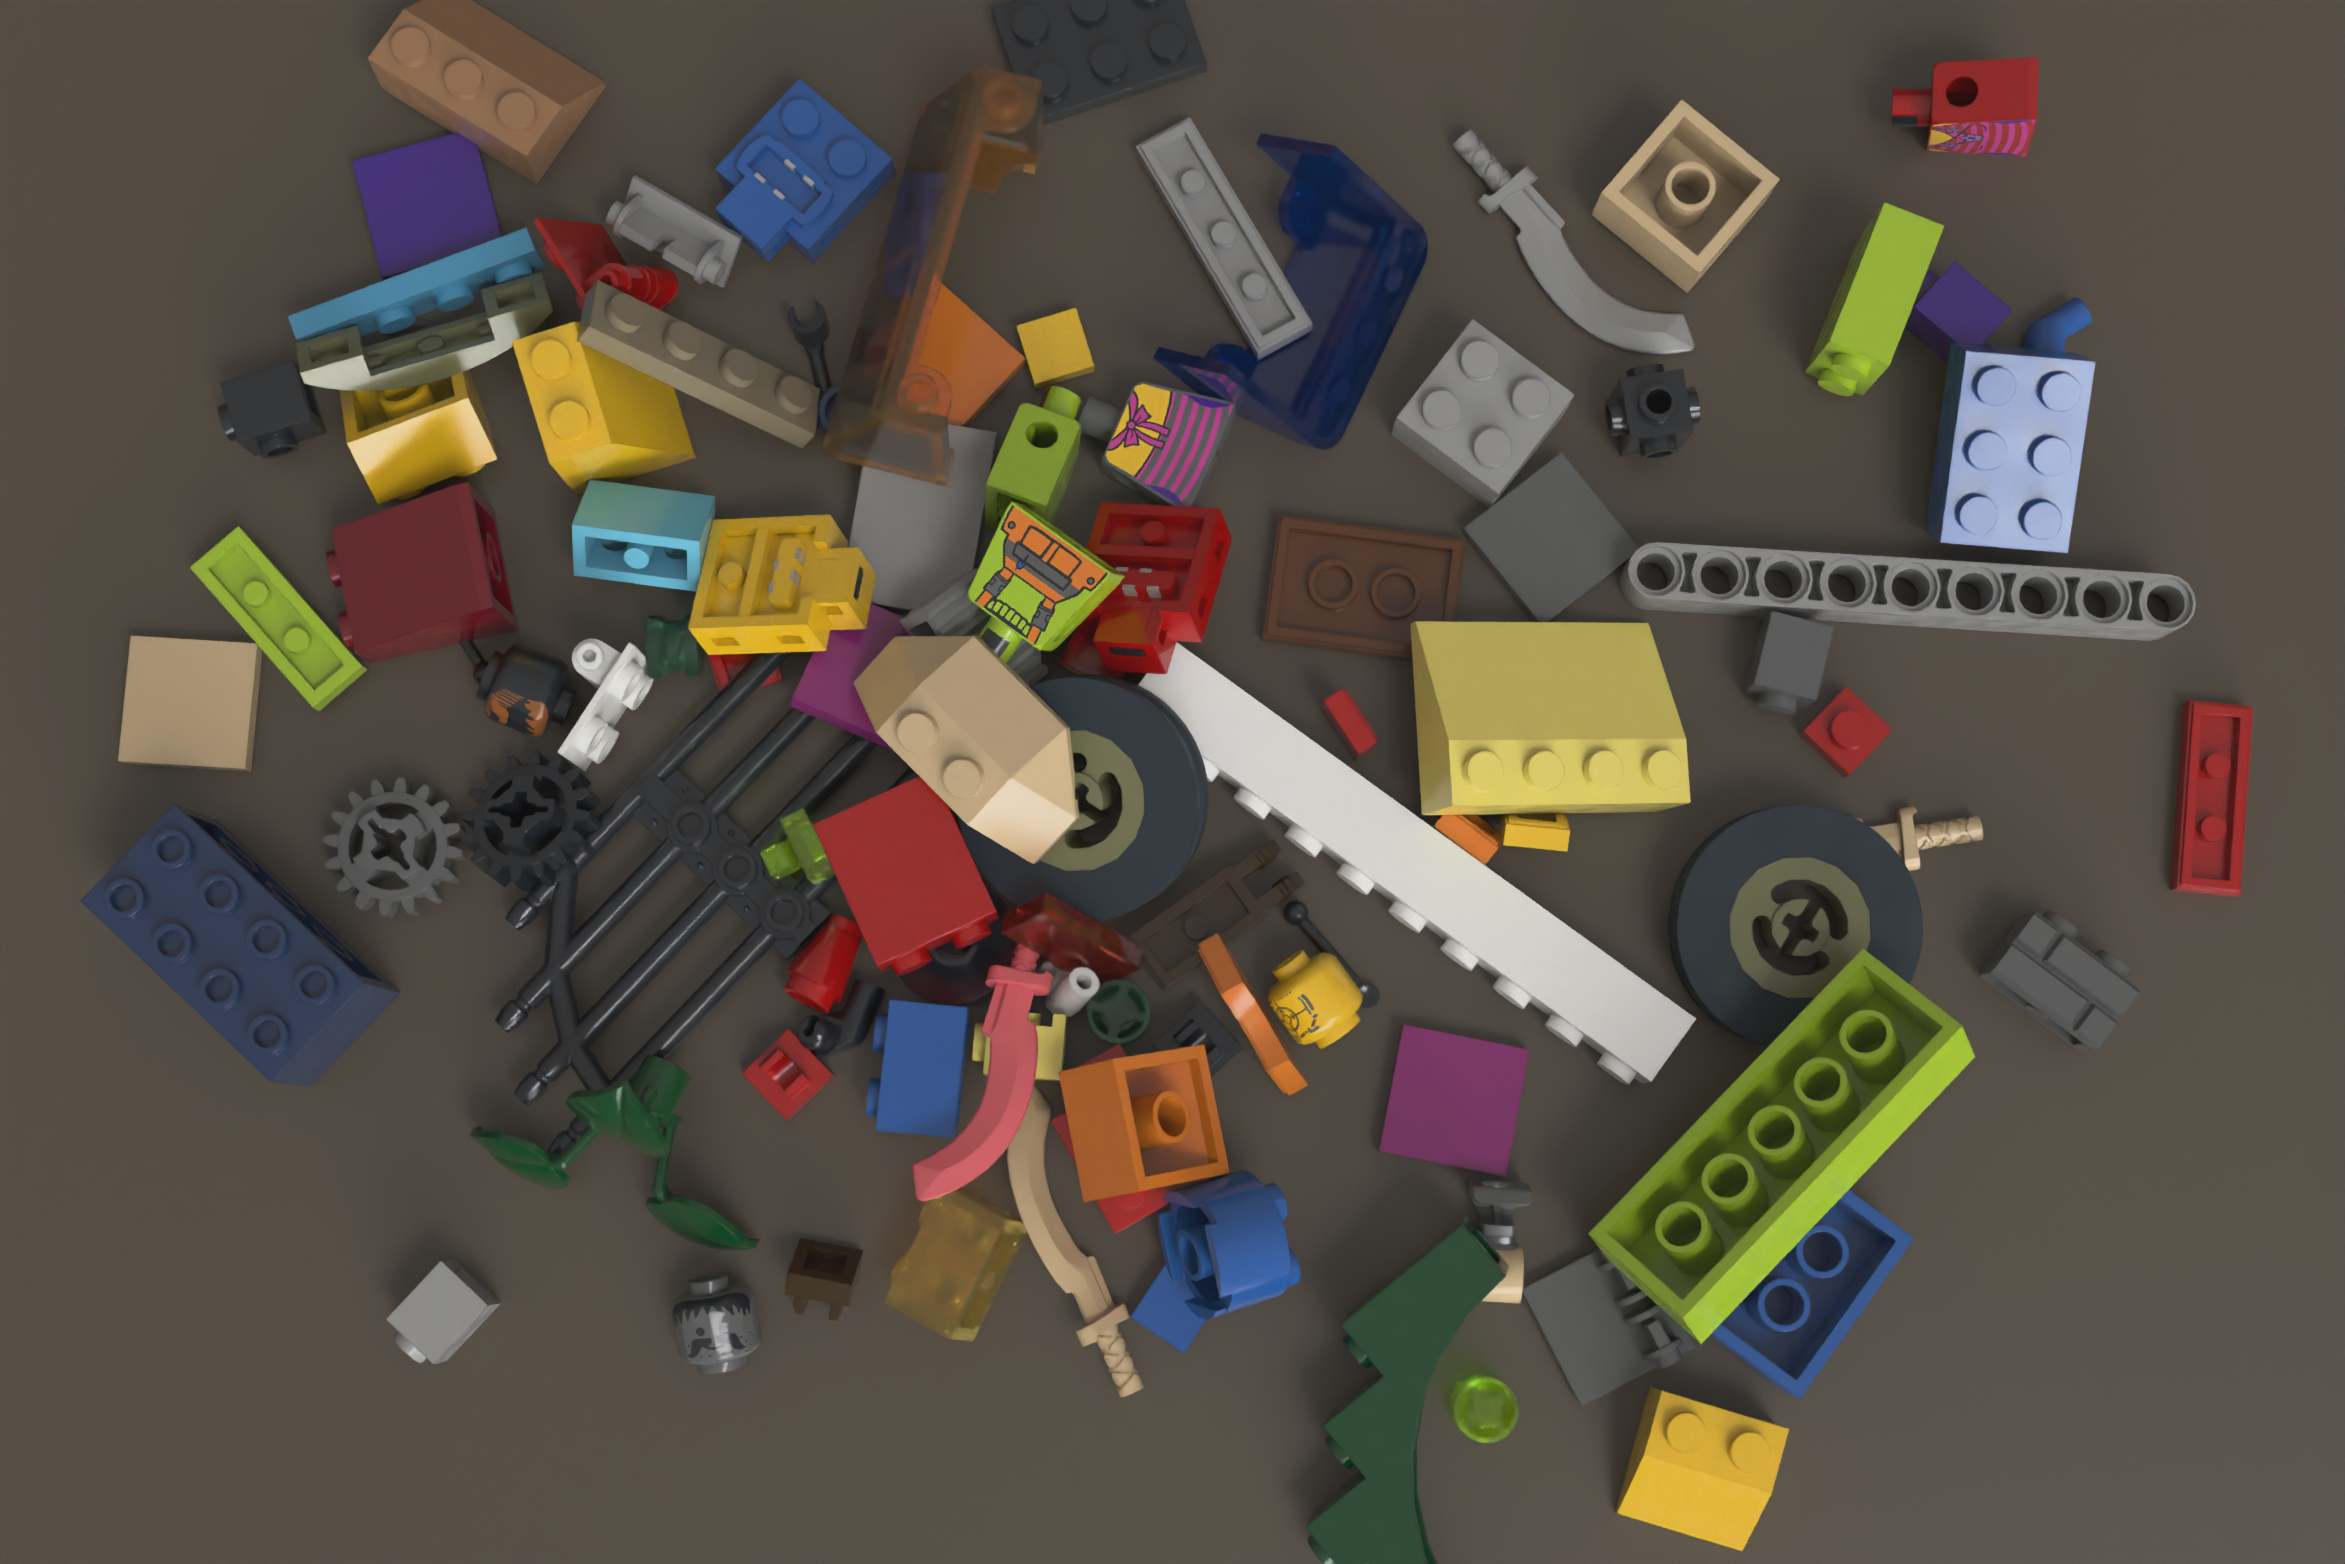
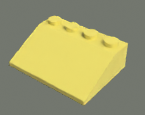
M1415 621L1410 624L1422 815L1658 812L1691 803L1686 736L1649 623Z

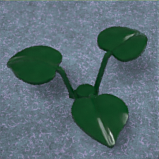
M653 1055L645 1056L630 1084L627 1080H624L604 1089L572 1092L566 1101L567 1106L590 1127L562 1154H546L539 1146L530 1141L506 1133L485 1131L481 1126L473 1128L469 1134L496 1161L515 1175L534 1184L554 1189L567 1187L571 1179L562 1170L566 1169L600 1133L618 1138L639 1152L658 1157L652 1189L655 1197H648L645 1207L670 1231L695 1244L720 1250L756 1248L760 1239H747L735 1226L715 1210L690 1198L674 1195L669 1189L667 1175L674 1134L682 1120L674 1111L689 1086L691 1078L683 1069L663 1058Z

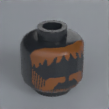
M515 644L505 654L497 651L494 652L484 672L476 697L485 701L484 712L491 721L528 736L539 737L547 731L551 722L562 726L565 724L578 690L567 686L569 668L565 662L523 644Z

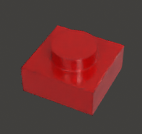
M1846 686L1798 735L1845 778L1889 735L1892 729Z

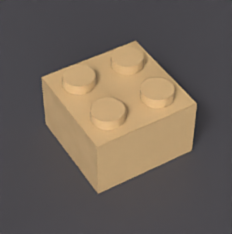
M1681 100L1601 192L1591 215L1688 293L1763 206L1780 179L1685 101Z

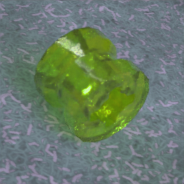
M1486 1374L1472 1375L1462 1380L1453 1390L1449 1401L1450 1416L1455 1426L1469 1439L1480 1443H1495L1507 1437L1515 1428L1519 1416L1518 1401L1513 1390L1503 1381Z

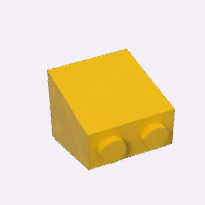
M571 322L512 341L549 464L576 495L585 493L589 480L617 483L696 458L675 388L578 342L579 322Z

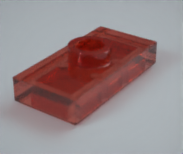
M1048 893L1021 905L1004 916L1002 934L1047 958L1053 966L1060 970L1072 972L1078 967L1091 969L1099 979V988L1141 969L1144 949Z

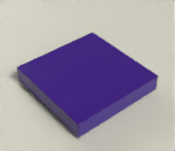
M454 133L352 160L383 280L503 236L482 152L477 144L461 134Z

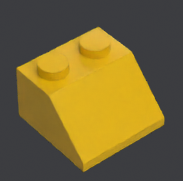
M469 370L438 381L399 389L377 391L339 390L347 445L378 505L395 498H411L421 493L431 484L452 476L463 477L474 474L482 469L486 463L497 460L491 427Z
M1650 1386L1615 1512L1743 1551L1772 1494L1789 1429L1772 1422Z

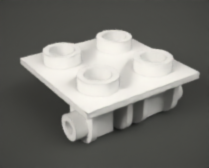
M598 639L583 640L573 651L572 663L574 668L598 690L561 745L558 753L583 771L587 770L592 761L599 764L606 758L618 738L619 732L613 728L627 707L635 710L643 702L652 687L654 679L649 676V673L654 665L630 642L622 654Z

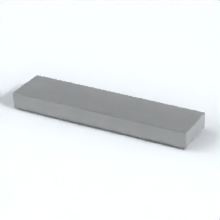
M1188 117L1136 146L1138 158L1256 358L1259 360L1313 330L1312 321L1191 118Z

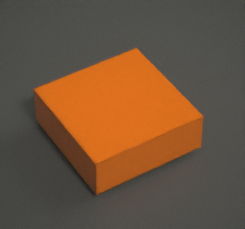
M1442 815L1434 825L1436 829L1484 865L1487 864L1502 843L1501 831L1480 815Z

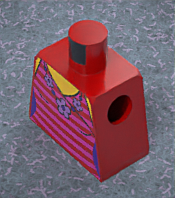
M2039 57L1954 61L1934 64L1929 89H1892L1891 126L1927 127V150L1932 152L2027 157L2037 122Z

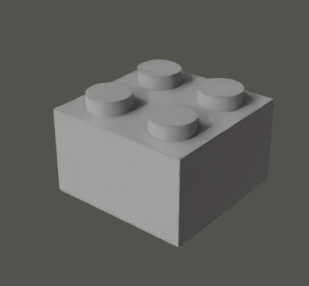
M1472 319L1396 417L1391 435L1490 508L1498 501L1565 414L1574 394Z

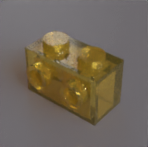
M959 1188L939 1198L928 1200L924 1205L919 1217V1226L921 1228L910 1250L904 1253L893 1267L890 1275L892 1287L884 1302L947 1339L974 1341L1027 1231L1022 1219L968 1189Z

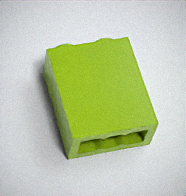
M1886 202L1883 203L1856 241L1805 370L1806 374L1819 378L1817 383L1820 387L1840 396L1849 397L1853 396L1854 393L1863 396L1890 366L1944 225Z

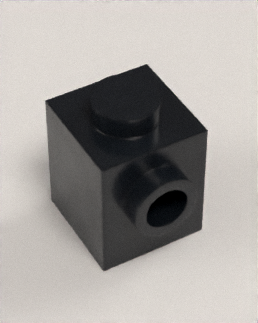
M294 360L220 383L226 403L218 406V413L225 434L231 442L237 440L240 445L254 456L261 454L262 458L282 457L295 452L299 448L298 442L327 433L313 386L304 384L299 365Z

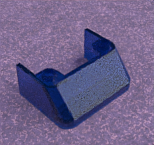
M1261 133L1256 145L1291 176L1279 200L1278 214L1282 230L1297 246L1283 274L1312 321L1313 330L1259 360L1250 346L1245 350L1239 345L1227 342L1214 345L1204 357L1158 347L1153 359L1199 395L1226 400L1235 404V415L1298 444L1327 450L1334 447L1346 432L1424 267L1428 253V239L1424 228L1336 145Z

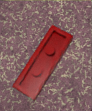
M2195 700L2183 703L2171 891L2228 897L2241 895L2253 716L2252 706Z

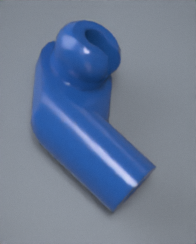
M2074 297L2034 321L2025 332L2024 348L2064 352L2065 339L2092 322L2091 314L2085 303L2078 297Z

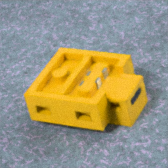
M830 514L713 520L688 629L708 655L826 651L830 630L866 629L877 574L859 547L847 548L848 541Z

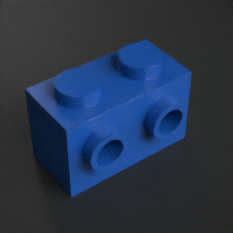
M889 1000L888 1014L877 1013L873 1052L884 1053L881 1079L870 1078L866 1101V1117L877 1118L876 1131L952 1139L958 1136L971 1016L969 1008Z

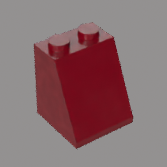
M469 482L453 485L331 529L334 549L327 550L326 552L327 566L334 586L336 588L342 587L346 605V610L339 611L338 613L340 632L345 646L348 649L354 648L355 653L369 663L451 646L467 640L473 641L518 631L495 511Z

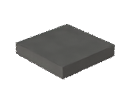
M1562 452L1462 530L1463 535L1533 622H1551L1628 562L1636 550L1640 548Z

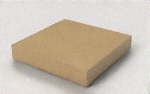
M130 636L118 761L123 764L251 772L263 650L256 643Z

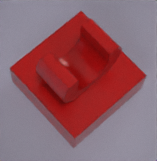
M787 1029L742 1073L786 1120H790L835 1076L816 1055L800 1044L798 1036L791 1029Z

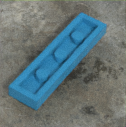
M526 227L288 316V319L298 342L358 325L361 336L378 330L383 334L395 333L413 325L416 321L415 316L437 308L442 312L463 308L474 301V294L480 293L481 289L529 276L533 272L547 267L537 242Z

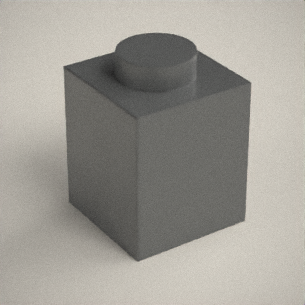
M1771 611L1760 622L1743 694L1758 697V706L1760 708L1780 714L1793 715L1796 712V708L1805 709L1817 700L1834 627Z

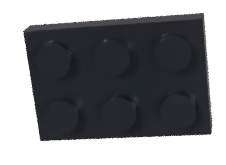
M1013 0L991 8L992 17L1031 129L1207 72V62L1185 0Z

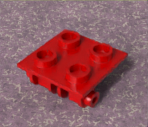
M540 217L533 221L545 239L543 248L546 255L557 268L566 273L578 292L576 301L581 311H583L585 294L597 280L631 295L660 311L675 299L679 290L676 275L670 269L664 267L651 268L642 265H627L602 224Z

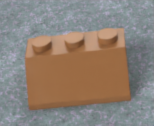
M421 0L404 8L368 57V61L381 89L452 133L461 134L477 144L481 151L536 185L606 88L603 80L472 0Z

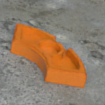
M1216 933L1199 943L1200 948L1198 952L1220 995L1247 1035L1266 1072L1284 1094L1287 1093L1288 1096L1308 1086L1270 1014L1219 934Z

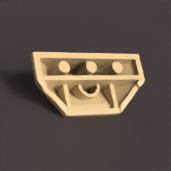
M895 636L854 681L853 684L876 733L968 826L1028 862L1035 864L1080 817L1078 799H1075V771L1070 727L979 636Z

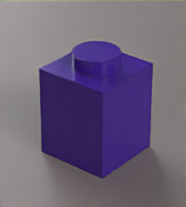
M1954 261L1941 277L1932 270L1926 273L1905 328L1948 364L1950 342L1982 345L2010 314L2012 309Z

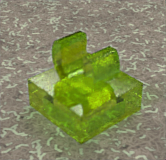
M802 808L780 819L789 840L780 842L760 852L771 877L774 876L775 880H779L802 867L807 878L814 885L834 876V870L814 829V823L809 814Z

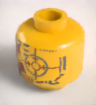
M1302 949L1285 959L1272 971L1278 981L1271 987L1267 995V1003L1292 1039L1297 1043L1307 1045L1315 1042L1322 1049L1340 1039L1360 1022L1361 1018L1356 1012L1363 1002V995L1333 954L1325 952L1309 958Z

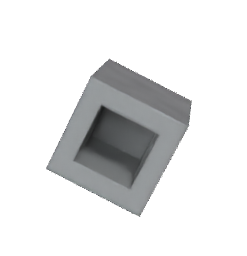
M455 1259L441 1260L386 1320L398 1330L393 1339L408 1356L418 1363H423L428 1359L432 1364L448 1361L501 1303Z

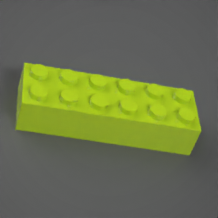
M1862 948L1588 1234L1608 1261L1702 1344L1975 1058L1963 1026Z

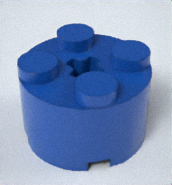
M1238 1170L1165 1194L1163 1201L1171 1202L1170 1210L1159 1213L1158 1219L1163 1257L1173 1283L1177 1284L1186 1281L1194 1298L1184 1302L1196 1316L1202 1319H1211L1280 1296L1287 1287L1298 1284L1301 1275L1299 1262L1295 1253L1288 1245L1286 1231L1282 1222L1287 1217V1203L1277 1184L1272 1182L1263 1185L1249 1171Z

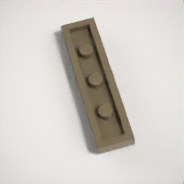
M599 280L585 294L577 338L578 342L801 449L815 436L820 388Z

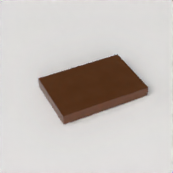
M1279 514L1262 641L1413 661L1411 623L1415 621L1456 622L1466 539Z

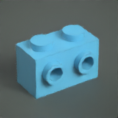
M589 480L572 522L574 576L696 592L712 521L715 520V496Z

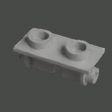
M636 175L632 177L624 204L616 201L610 208L605 220L607 224L613 227V234L619 238L624 236L649 251L653 249L663 254V259L694 276V281L699 284L708 281L722 288L726 286L743 238L742 235Z

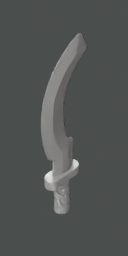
M1471 129L1465 132L1453 144L1456 151L1469 165L1471 164L1473 170L1495 192L1491 196L1484 194L1478 203L1488 214L1501 208L1520 229L1516 240L1528 267L1553 302L1576 324L1609 344L1640 353L1678 354L1694 349L1695 342L1684 314L1646 311L1627 305L1611 296L1592 280L1580 265L1562 235L1560 229L1564 226L1565 221L1533 188L1532 184L1538 177L1528 166L1512 177L1504 166L1502 167V164L1493 153L1489 152L1485 144L1480 139H1477V135Z

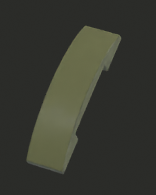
M542 272L481 289L486 312L365 347L358 325L296 343V350L304 384L346 391L390 390L438 381L481 365L513 346L512 341L528 336L553 312Z

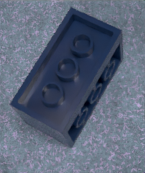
M173 804L80 900L263 1076L273 1083L312 1087L400 994L385 977L218 820Z

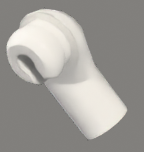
M1044 960L1035 972L1037 974H1044L1045 971H1048L1054 977L1050 992L1046 995L1045 1006L1053 1014H1063L1067 1017L1075 1015L1098 991L1100 986L1097 975L1086 967H1078L1072 970L1070 967L1065 966L1063 969L1053 960Z

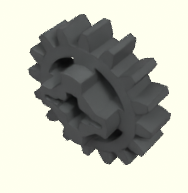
M397 778L393 792L389 791L384 782L378 779L372 780L371 797L365 798L354 791L347 794L354 808L349 815L339 811L332 812V819L342 827L339 834H330L323 837V843L338 849V856L324 863L325 868L332 872H344L345 876L338 882L335 888L344 895L359 890L355 906L362 910L369 911L379 900L378 907L382 916L394 918L399 903H402L407 914L413 916L420 915V899L422 897L440 904L444 899L438 888L439 884L445 881L458 885L461 880L455 872L450 870L452 861L468 859L467 852L453 845L454 839L460 838L467 833L466 828L459 823H447L446 820L456 808L447 800L432 806L436 790L426 784H423L413 795L412 783L406 778ZM394 806H406L419 811L416 814L410 813L402 820H398L386 815L383 809ZM362 829L364 831L362 852L356 856L357 838ZM383 830L404 839L400 847L405 854L403 858L409 866L387 856L392 849L387 842L389 838ZM436 839V853L430 867L427 864L429 844ZM394 875L406 881L409 886L402 889L386 890L380 889L373 884L376 881L382 882L388 876Z

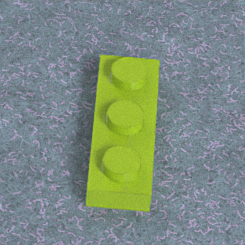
M236 527L190 567L299 693L317 711L322 710L367 671V668L345 646L344 642L241 527Z

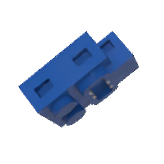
M799 78L715 168L721 184L730 191L715 209L721 222L729 229L742 235V241L767 263L788 241L811 263H814L896 175L893 159Z

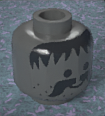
M723 1272L705 1274L690 1279L688 1281L690 1290L678 1296L672 1302L670 1309L677 1351L681 1360L685 1363L697 1365V1370L701 1374L723 1373L747 1365L749 1363L748 1355L759 1347L762 1338L755 1296L752 1290L744 1284L729 1283L727 1273Z

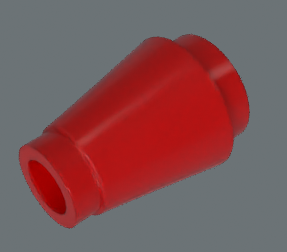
M832 913L827 923L821 927L785 971L789 979L783 991L801 1004L825 1014L829 1013L834 1002L841 1003L861 945L860 941L863 937L858 924L844 916Z

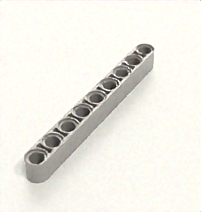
M1663 542L1648 543L1637 549L1623 567L1619 579L1620 589L1625 599L1633 606L1645 610L1766 617L1771 611L1806 620L2140 641L2159 640L2181 628L2190 621L2196 608L2195 593L2190 585L2182 578L2170 574ZM1650 562L1661 567L1667 578L1666 588L1651 590L1643 586L1637 576L1638 565ZM1713 566L1724 571L1729 578L1730 587L1728 593L1715 594L1707 590L1701 582L1700 574L1702 568ZM1776 570L1788 576L1793 589L1791 597L1779 598L1772 595L1765 586V573ZM1839 574L1851 580L1855 588L1853 602L1839 601L1831 594L1828 587L1829 575ZM1893 579H1906L1915 586L1918 594L1916 606L1903 605L1896 600L1892 592ZM1958 582L1969 583L1977 589L1981 599L1979 610L1967 609L1960 604L1955 592ZM2021 586L2032 587L2040 593L2044 604L2041 614L2031 613L2023 607L2019 597ZM2085 590L2095 591L2102 596L2107 609L2104 618L2095 617L2087 611L2083 602ZM2149 594L2158 595L2167 603L2169 608L2167 622L2155 619L2148 611L2147 598Z

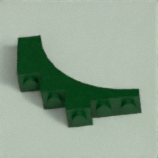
M1468 1216L1459 1221L1351 1310L1341 1324L1348 1333L1343 1337V1342L1353 1357L1366 1369L1374 1364L1380 1373L1334 1409L1323 1425L1329 1433L1325 1438L1326 1444L1337 1460L1347 1469L1356 1466L1361 1472L1313 1511L1306 1525V1529L1311 1534L1307 1538L1309 1546L1323 1564H1438L1428 1541L1418 1494L1417 1441L1426 1392L1441 1355L1468 1314L1506 1277L1509 1265Z

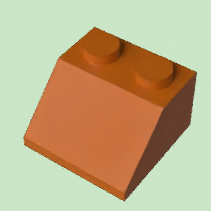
M1204 1044L1115 1058L1058 1072L1083 1202L1230 1173Z

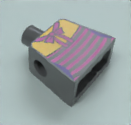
M1136 381L1124 409L1091 395L1082 411L1079 423L1081 424L1082 433L1108 443L1101 461L1102 473L1151 505L1197 507L1234 421L1236 404L1213 397Z

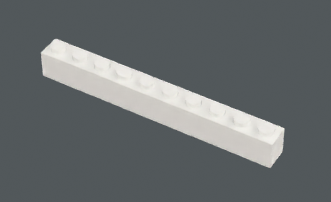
M1176 642L1167 674L1147 673L1138 684L1163 700L1187 726L1201 753L1209 782H1213L1217 775L1238 789L1233 799L1247 811L1262 820L1265 819L1268 813H1271L1290 827L1284 836L1302 851L1314 858L1320 851H1323L1341 864L1336 874L1350 886L1364 895H1368L1371 889L1374 888L1393 902L1388 912L1405 926L1417 933H1420L1423 927L1426 926L1445 940L1440 948L1441 951L1453 961L1469 971H1472L1475 965L1478 964L1495 976L1497 980L1492 987L1508 1001L1521 1009H1524L1528 1002H1530L1550 1016L1545 1026L1563 1041L1573 1047H1577L1580 1041L1583 1040L1602 1054L1597 1064L1620 1082L1628 1086L1634 1078L1642 1084L1652 1082L1696 1020L1691 1014L1178 642Z

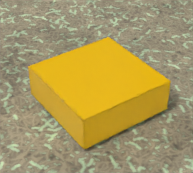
M1076 308L1016 326L1035 389L1095 371Z
M1566 813L1501 814L1500 830L1503 845L1568 851L1570 827Z

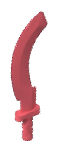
M1028 911L1025 912L1023 925L1018 936L1020 939L1016 943L1015 956L1012 958L1010 967L993 965L989 968L985 983L988 987L994 989V993L982 1027L983 1035L990 1037L989 1069L982 1100L965 1129L950 1144L931 1156L913 1164L915 1197L919 1201L924 1202L939 1198L973 1181L1004 1153L1021 1126L1031 1100L1038 1060L1036 1024L1028 1021V1015L1034 995L1044 996L1049 994L1054 978L1048 971H1045L1044 974L1035 973L1036 961L1039 959L1042 949L1041 943L1044 942L1050 919L1040 917Z

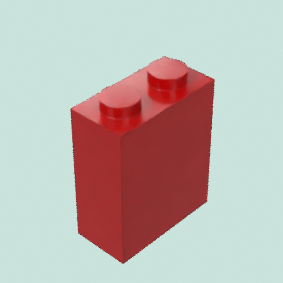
M920 776L813 824L872 957L882 973L892 968L897 976L910 973L931 962L932 958L929 951L953 941L956 949L963 948L992 933L988 924L998 920L999 916L948 805Z

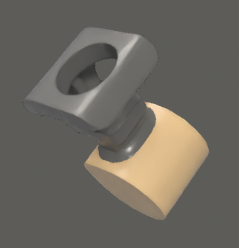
M1469 1179L1468 1194L1478 1209L1480 1232L1509 1265L1506 1277L1482 1301L1520 1303L1523 1291L1524 1254L1522 1246L1513 1242L1515 1225L1512 1217L1518 1206L1525 1207L1531 1203L1532 1189L1527 1182Z

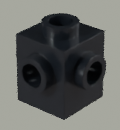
M1646 364L1627 370V377L1620 378L1610 395V399L1605 400L1607 429L1610 437L1617 436L1620 457L1640 454L1641 459L1649 460L1668 457L1678 453V448L1683 447L1694 431L1693 425L1700 423V404L1695 387H1686L1683 369L1665 371L1663 364ZM1661 401L1663 413H1653L1649 410L1646 403Z

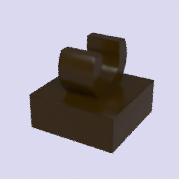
M800 1238L787 1272L784 1295L794 1296L793 1306L795 1312L804 1315L809 1299L830 1303L831 1306L829 1320L837 1321L842 1314L844 1306L849 1307L861 1270L863 1250Z

